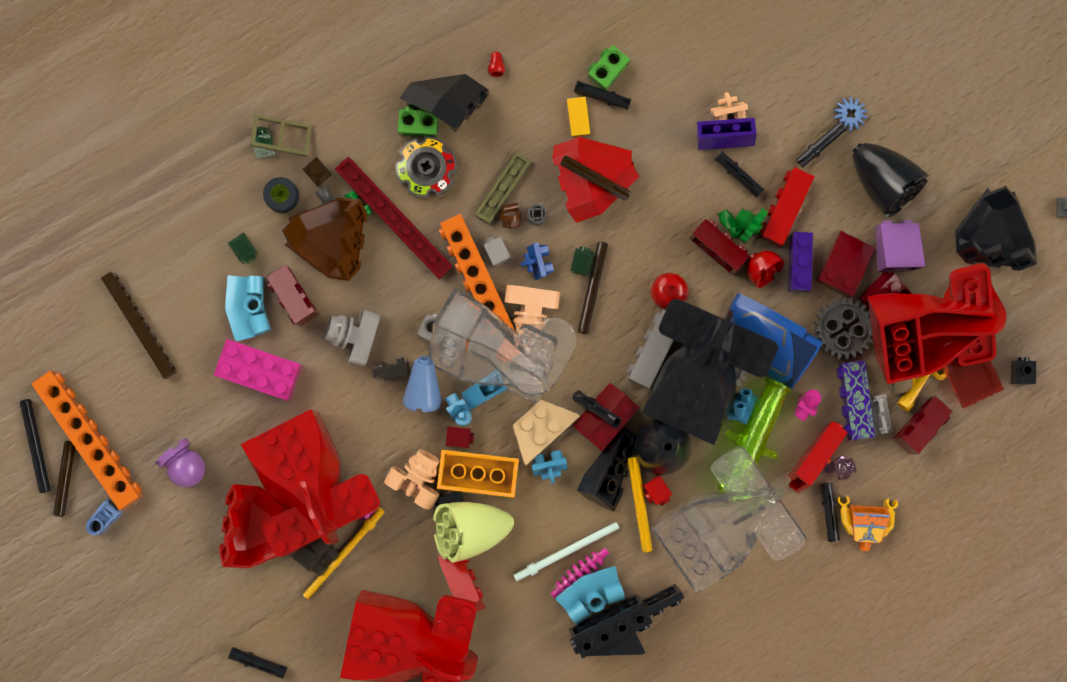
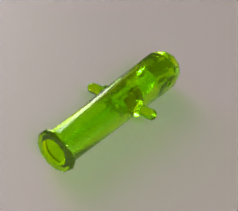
M768 378L764 380L766 385L742 434H736L730 430L725 432V436L735 441L736 446L719 479L718 492L723 497L732 501H738L746 494L761 456L765 455L771 459L778 457V454L768 449L766 444L787 394H791L792 390L775 380Z

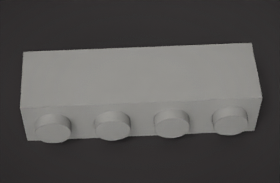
M662 310L661 313L657 312L652 322L655 325L652 330L648 329L644 337L646 343L644 347H639L635 355L638 359L635 365L631 363L627 371L629 380L647 389H650L673 342V339L662 335L659 331V325L666 310Z

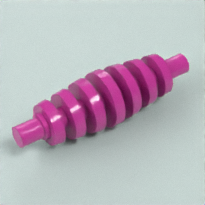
M606 548L597 553L593 551L591 553L593 555L592 558L588 555L584 557L587 560L586 563L582 560L578 561L581 565L580 568L573 564L572 568L575 572L572 573L568 569L566 572L569 577L566 578L563 575L561 579L564 582L561 583L559 580L556 582L557 586L550 592L551 596L555 599L579 578L585 576V573L591 574V568L597 571L599 568L596 564L599 563L602 566L604 564L603 558L609 554V551Z

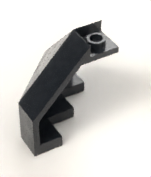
M460 74L411 82L400 99L405 101L408 107L414 105L433 114L448 124L451 130L457 132L463 121H468L474 110L481 107L489 95V89L468 75Z
M1007 186L992 192L987 188L955 230L956 252L965 263L969 264L982 262L990 267L1001 268V266H1009L1012 270L1017 271L1036 265L1035 241L1015 191L1011 192Z

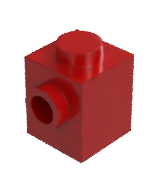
M657 475L643 485L647 492L644 495L650 504L654 502L655 505L660 504L663 506L671 500L669 497L673 494L660 475Z

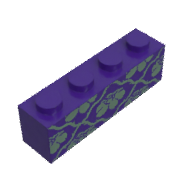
M858 361L839 364L837 378L841 380L839 395L840 398H843L844 403L841 411L843 418L845 417L846 425H844V430L848 432L846 437H848V440L874 438L875 432L866 362Z

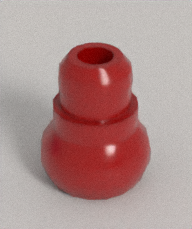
M493 52L491 54L490 64L487 69L490 76L500 77L505 73V66L503 65L500 52Z

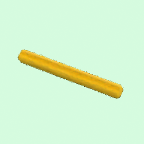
M632 457L628 459L641 548L646 553L651 552L653 549L640 466L637 458Z

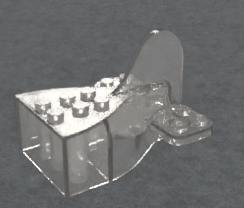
M454 288L433 323L428 357L434 361L435 368L462 381L480 385L505 386L509 391L538 403L543 394L549 391L559 380L574 351L576 335L572 326L559 318H548L535 325L522 324L517 333L485 305Z
M735 447L712 463L711 471L725 490V493H703L696 495L660 515L651 528L696 594L736 570L748 556L757 538L769 555L776 561L785 559L803 548L806 543L805 534L780 500L791 478L788 474H784L768 482L743 447Z

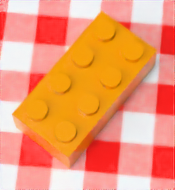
M441 450L437 489L514 498L519 458Z

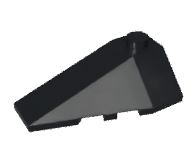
M626 426L622 427L586 471L577 489L588 500L613 512L623 494L624 488H621L623 477H627L628 471L625 468L627 460L631 458L635 434Z

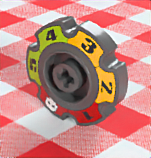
M424 137L423 142L420 143L417 139H414L401 149L399 154L403 159L400 162H396V174L401 185H409L407 191L413 196L428 199L430 193L440 196L453 185L454 181L450 176L457 173V162L452 150L445 151L446 144L443 141L433 137ZM429 164L431 169H427L425 172L422 166Z

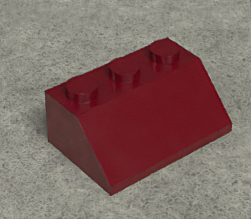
M705 219L689 239L733 275L749 257L748 251L740 244L737 246L728 233H722L718 230V225L714 221Z
M611 383L604 388L596 400L597 403L621 418L619 426L613 428L592 412L584 411L572 425L600 451L609 444L640 408Z

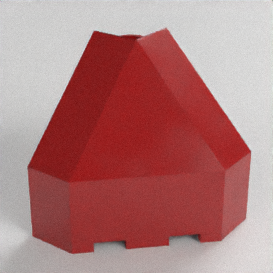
M576 137L555 145L553 148L552 159L554 165H558L561 174L558 176L562 191H565L568 202H565L566 208L576 223L601 215L618 197L561 166L560 162L565 155L626 189L640 177L635 170L631 150L583 137Z
M233 484L225 498V505H228L227 516H223L221 532H224L225 535L224 543L219 546V555L222 567L252 568L278 557L273 553L262 530V526L265 521L289 509L275 500L260 486Z

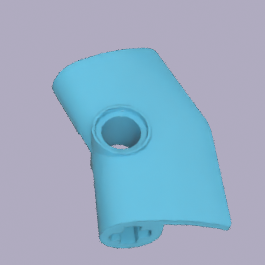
M227 276L225 311L235 341L245 340L271 331L263 303L265 277ZM253 301L258 302V307L255 310L250 309V304Z
M612 566L582 576L555 599L567 611L573 622L579 625L592 612H600L604 609L605 605L625 600V595L618 579L616 567ZM594 598H599L598 601L591 602Z

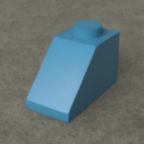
M498 372L462 392L461 395L469 409L472 410L508 388Z

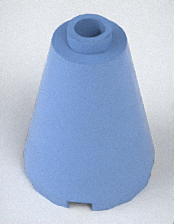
M420 356L414 361L404 393L403 405L411 411L416 412L417 408L422 409V412H431L439 409L442 399L434 361L428 356Z

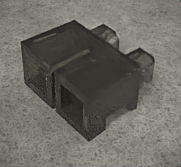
M396 358L397 364L395 365L381 361L382 366L372 367L374 379H384L390 382L409 378L411 372L408 358Z
M320 538L298 549L292 555V558L309 572H315L323 576L328 567L322 561L327 557L334 562L340 556V553L334 547L336 544L327 545Z

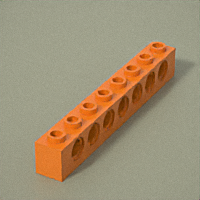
M459 214L441 222L442 228L438 230L443 240L447 238L449 246H447L451 257L455 256L458 262L455 263V267L458 273H463L466 279L462 282L467 292L471 290L474 296L471 298L475 309L478 307L480 309V321L483 326L487 325L490 331L487 333L491 344L495 342L498 348L495 350L499 361L503 360L506 363L524 355L525 351L462 215ZM455 233L462 235L460 242L452 241V236ZM463 250L470 252V257L466 260L460 258V253ZM472 267L478 269V275L475 277H470L467 274L468 270ZM478 285H484L487 288L484 294L476 293L475 289ZM492 302L495 307L493 311L487 312L483 308L484 304ZM493 320H501L503 323L502 327L494 329L491 326ZM504 336L509 337L511 340L510 345L507 347H503L499 343L500 339Z
M50 370L31 385L119 510L126 509L143 497L140 485L132 481L128 468L120 464L118 461L120 460L119 455L114 450L111 451L107 438L103 434H99L95 421L89 419L85 414L87 413L86 408L81 403L78 404L74 391L70 387L67 388L64 384L65 378L60 372ZM55 387H58L60 391L57 397L53 396V389ZM67 402L71 407L68 413L63 409ZM77 418L82 422L81 427L78 429L74 425ZM88 434L93 438L90 444H87L85 441ZM98 450H102L104 454L101 460L96 457ZM110 465L115 469L112 476L107 473V468ZM120 481H123L126 485L123 492L118 488Z

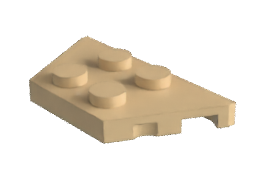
M540 400L512 426L522 455L523 464L525 466L528 465L570 427L580 415Z

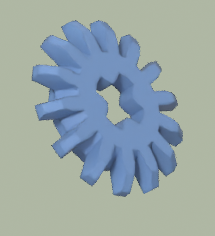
M849 97V102L843 98L844 104L839 102L836 104L840 109H834V112H838L834 119L839 118L840 122L844 124L843 126H849V131H852L853 126L858 130V123L862 126L865 124L862 118L867 119L868 117L863 115V113L868 112V110L861 109L865 104L858 105V98L855 103L852 97ZM847 109L850 111L855 110V118H848L846 116L848 114Z

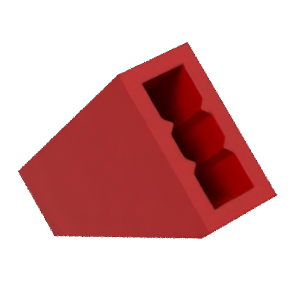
M834 421L825 425L783 482L797 493L812 486L848 432L844 430V427Z

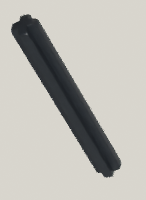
M30 399L20 401V408L37 485L40 493H46L51 489L32 402Z

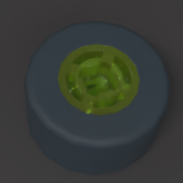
M273 178L264 187V201L273 211L287 213L298 204L299 190L288 178Z

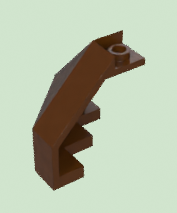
M337 198L288 218L290 223L282 230L288 241L285 246L326 277L350 281L360 270L361 261H359L360 249H363L365 234H362L363 223L367 222V213L360 199Z

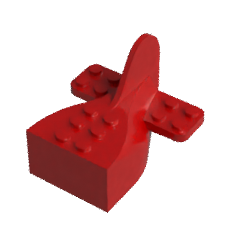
M984 263L953 270L949 274V286L943 298L928 294L896 293L868 296L875 357L887 385L927 376L944 368L956 358L961 366H970L991 361L996 357L995 334L1005 327L1007 315L1005 307L992 286L991 271Z
M313 409L240 444L265 490L275 500L289 509L265 521L262 526V530L273 553L278 557L286 556L320 538L327 545H333L339 541L337 535L339 528L380 507V498L366 474H358L341 483L339 454L319 412Z
M362 590L355 602L340 678L368 682H405L422 676L421 682H461L472 679L475 676L478 656L468 648L477 611L476 604L471 600L444 595L439 598L435 618H433L420 606L406 599Z

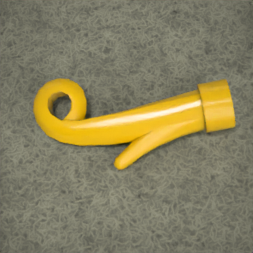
M947 366L941 369V375L937 372L932 373V375L938 380L945 379L949 372ZM931 374L912 379V388L905 392L896 404L904 411L910 412L915 405L914 402Z

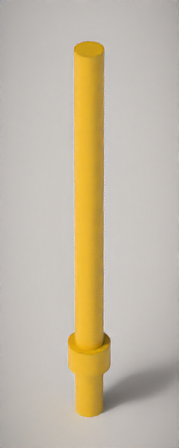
M381 507L363 522L364 525L303 593L305 598L309 599L369 530H373L377 525L376 522L385 513Z

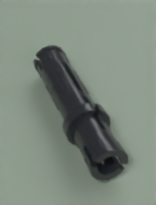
M579 80L574 89L575 93L577 92L606 102L609 106L614 105L628 110L631 103V98H626L616 94L615 91L609 92Z
M838 121L835 126L813 145L810 144L808 149L796 158L797 163H800V166L804 168L812 159L818 158L827 146L847 131L846 127L842 126V123Z
M723 151L714 159L727 170L726 173L728 175L731 174L756 198L764 191V188L738 166L739 163L737 161L734 162Z
M580 390L574 393L572 399L583 406L585 411L592 412L613 428L619 426L621 418L597 403L595 398L588 397Z
M822 483L823 501H821V504L824 505L828 542L840 541L835 506L837 500L834 498L833 483Z
M232 647L228 659L240 662L247 668L250 666L281 679L284 678L287 667L253 655L254 653L252 652L248 653Z

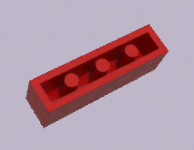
M793 167L791 171L787 170L783 178L785 184L783 188L779 187L775 195L777 201L775 205L771 204L768 210V221L762 223L763 227L759 231L761 232V239L778 247L784 245L815 176L796 167Z

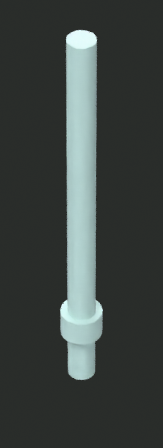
M614 522L535 564L527 565V568L514 574L516 581H519L529 575L533 576L538 573V570L620 528L617 522Z

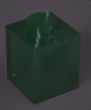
M244 232L228 242L242 264H250L257 259L256 256L259 252Z
M580 246L579 249L575 248L570 273L589 277L594 256L591 248Z

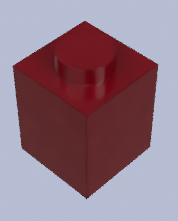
M447 426L446 446L469 448L470 444L474 443V433H471L470 428Z

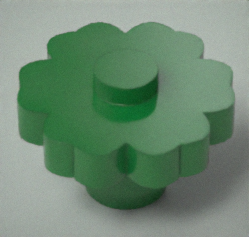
M742 208L733 220L737 223L738 227L744 230L739 238L740 241L745 244L753 233L757 235L763 227L761 222L768 214V211L761 208L755 215L751 211H746Z

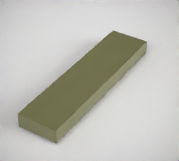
M516 151L474 215L491 225L501 210V206L505 204L532 161Z

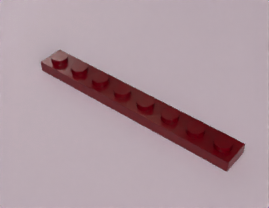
M349 156L335 168L338 174L439 280L453 268L448 260Z

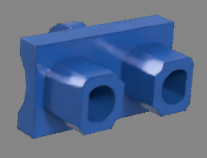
M533 243L527 247L528 253L524 254L525 261L521 262L520 265L521 267L527 266L528 273L533 272L535 280L542 279L547 274L554 272L552 263H543L542 257L549 255L548 245Z

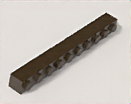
M109 272L101 277L162 377L168 379L176 374L175 365L170 363L169 356L163 352V346L156 341V335L151 333V327L148 323H145L144 316L138 312L137 305L131 301V295L126 293L124 284L119 282V276L116 273Z

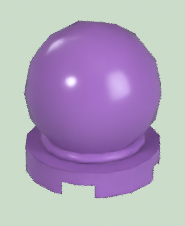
M184 438L178 442L179 445L174 450L172 448L168 449L155 463L159 468L167 467V475L175 485L179 487H193L199 484L205 475V462L196 451L188 450L191 443L187 438Z

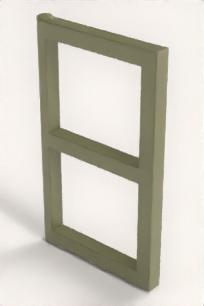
M254 115L250 146L307 157L312 125ZM258 120L281 124L278 146L255 142ZM285 125L307 129L304 151L282 147Z

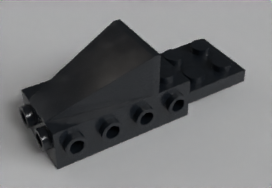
M676 584L644 600H641L637 594L581 622L579 625L569 628L572 637L569 639L576 655L580 653L582 659L587 656L643 655L645 651L636 631L642 632L648 629L650 624L653 623L650 618L651 615L661 614L664 608L668 606L674 607L679 605L684 596Z

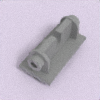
M886 394L871 396L870 401L875 435L892 432Z

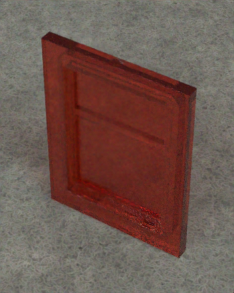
M956 358L944 367L962 409L1004 390L991 361L961 366Z

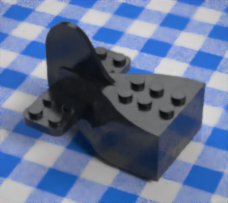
M677 298L671 300L660 322L659 331L662 335L684 345L676 350L664 363L642 413L715 445L735 397V367L757 377L766 376L777 354V343L772 339L733 323L731 318L734 311L728 308L723 318Z

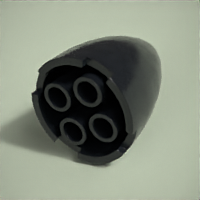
M860 143L853 149L854 166L865 191L874 204L888 218L899 213L902 210L900 206L903 207L910 200L913 201L928 182L926 178L929 175L917 164L898 152L870 143Z
M652 419L642 425L637 431L633 442V453L639 465L647 472L660 476L670 475L679 471L687 463L691 453V441L688 433L659 420ZM666 443L669 444L668 450L664 449Z

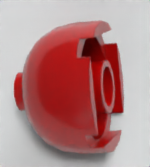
M773 251L755 252L748 259L749 263L746 273L749 280L757 288H763L775 279L773 275L776 271L778 273L781 272L785 261Z
M671 272L658 276L650 289L654 304L662 310H666L668 304L673 299L677 298L686 301L689 293L688 285L684 278Z

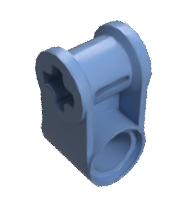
M110 499L105 500L87 521V532L91 535L103 534L122 515L123 511L118 510L111 504ZM95 521H98L101 525L99 531L93 529Z

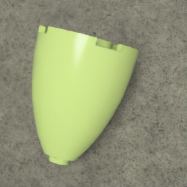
M454 502L441 504L436 508L433 516L437 534H434L437 549L442 558L450 560L451 563L475 557L491 549L502 541L514 526V519L509 513L500 508L482 503Z

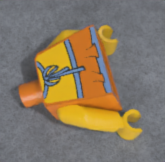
M839 496L837 504L842 507L840 509L842 524L846 532L852 535L853 540L860 542V550L870 551L871 543H881L883 537H886L894 528L895 511L893 509L898 506L897 500H893L892 507L889 505L888 498L884 501V507L850 505L847 508L850 501L849 497L845 496L846 503L842 504Z

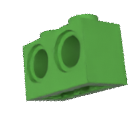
M614 45L610 49L606 47L600 54L601 59L599 62H593L587 70L589 71L588 79L603 90H607L630 62V59ZM616 57L619 62L611 64L608 59ZM598 71H604L607 76L605 78H599L597 77L596 73Z
M404 107V110L399 109V136L437 138L438 118L424 110H415L413 107ZM411 117L414 119L412 125H405L404 120ZM430 118L433 120V124L428 127L424 126L423 121Z

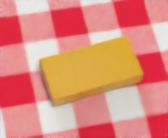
M586 97L567 99L571 137L590 135Z

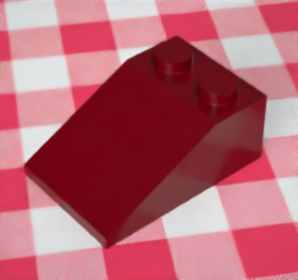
M840 231L815 282L848 299L853 297L875 248Z

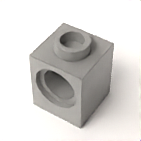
M493 236L486 240L484 248L493 267L511 260L501 237Z
M432 313V315L427 314L417 335L436 344L445 325V322L442 321L443 317ZM431 322L436 323L438 326L437 330L433 333L427 330V325Z

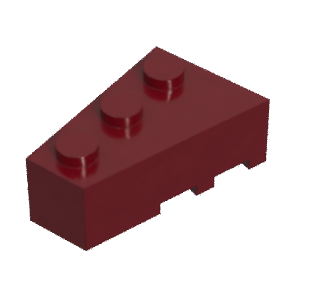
M930 396L892 439L909 454H920L928 442L938 433L939 428L950 420V414L953 411L936 396Z

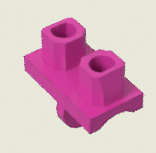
M815 389L808 390L805 395L801 393L798 397V405L795 408V416L802 421H805L810 414L815 416L817 405L821 402V394Z

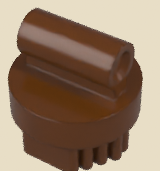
M518 203L501 206L500 220L502 221L503 228L512 229L520 227V219L522 217L521 212L518 211Z

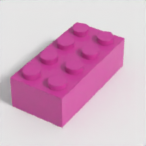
M226 339L214 376L290 401L303 365Z

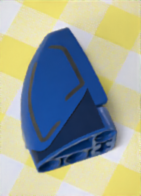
M737 293L730 305V309L734 311L732 322L772 339L777 343L778 351L766 376L792 390L812 362L823 342L806 333L807 330L781 314L745 295Z

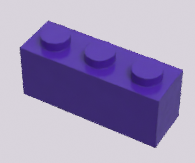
M755 118L697 122L696 137L698 150L755 146Z
M793 232L790 234L788 291L809 292L811 290L813 233Z

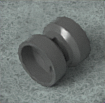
M535 204L529 208L528 220L531 224L539 226L546 221L547 211L544 206Z

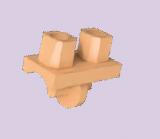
M726 92L724 93V99L718 100V105H725L711 108L710 111L715 120H728L727 114L733 113L734 119L746 118L745 110L748 109V105L744 101L731 104L738 101L737 96L730 97L729 93Z

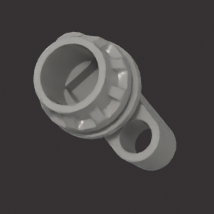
M363 309L357 327L353 326V317H349L347 320V317L344 315L338 317L331 315L324 332V340L330 341L335 347H338L340 344V349L343 350L347 343H350L351 347L347 362L365 367L380 314Z

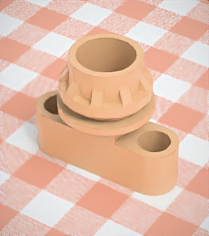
M507 285L505 303L521 305L520 312L514 311V315H518L513 320L516 326V333L541 336V330L546 324L542 320L543 318L547 319V315L541 314L542 308L558 309L560 292Z
M419 449L415 455L410 457L409 463H406L404 466L408 473L392 466L384 483L395 491L403 490L406 492V496L415 498L414 503L424 509L431 510L439 497V493L426 485V482H435V477L439 473L438 466L440 460L435 455Z

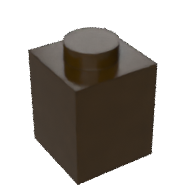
M318 157L302 169L317 187L332 175Z

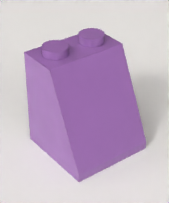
M886 220L876 226L877 272L916 271L925 267L919 223H912V220H902L901 223L893 224V220Z

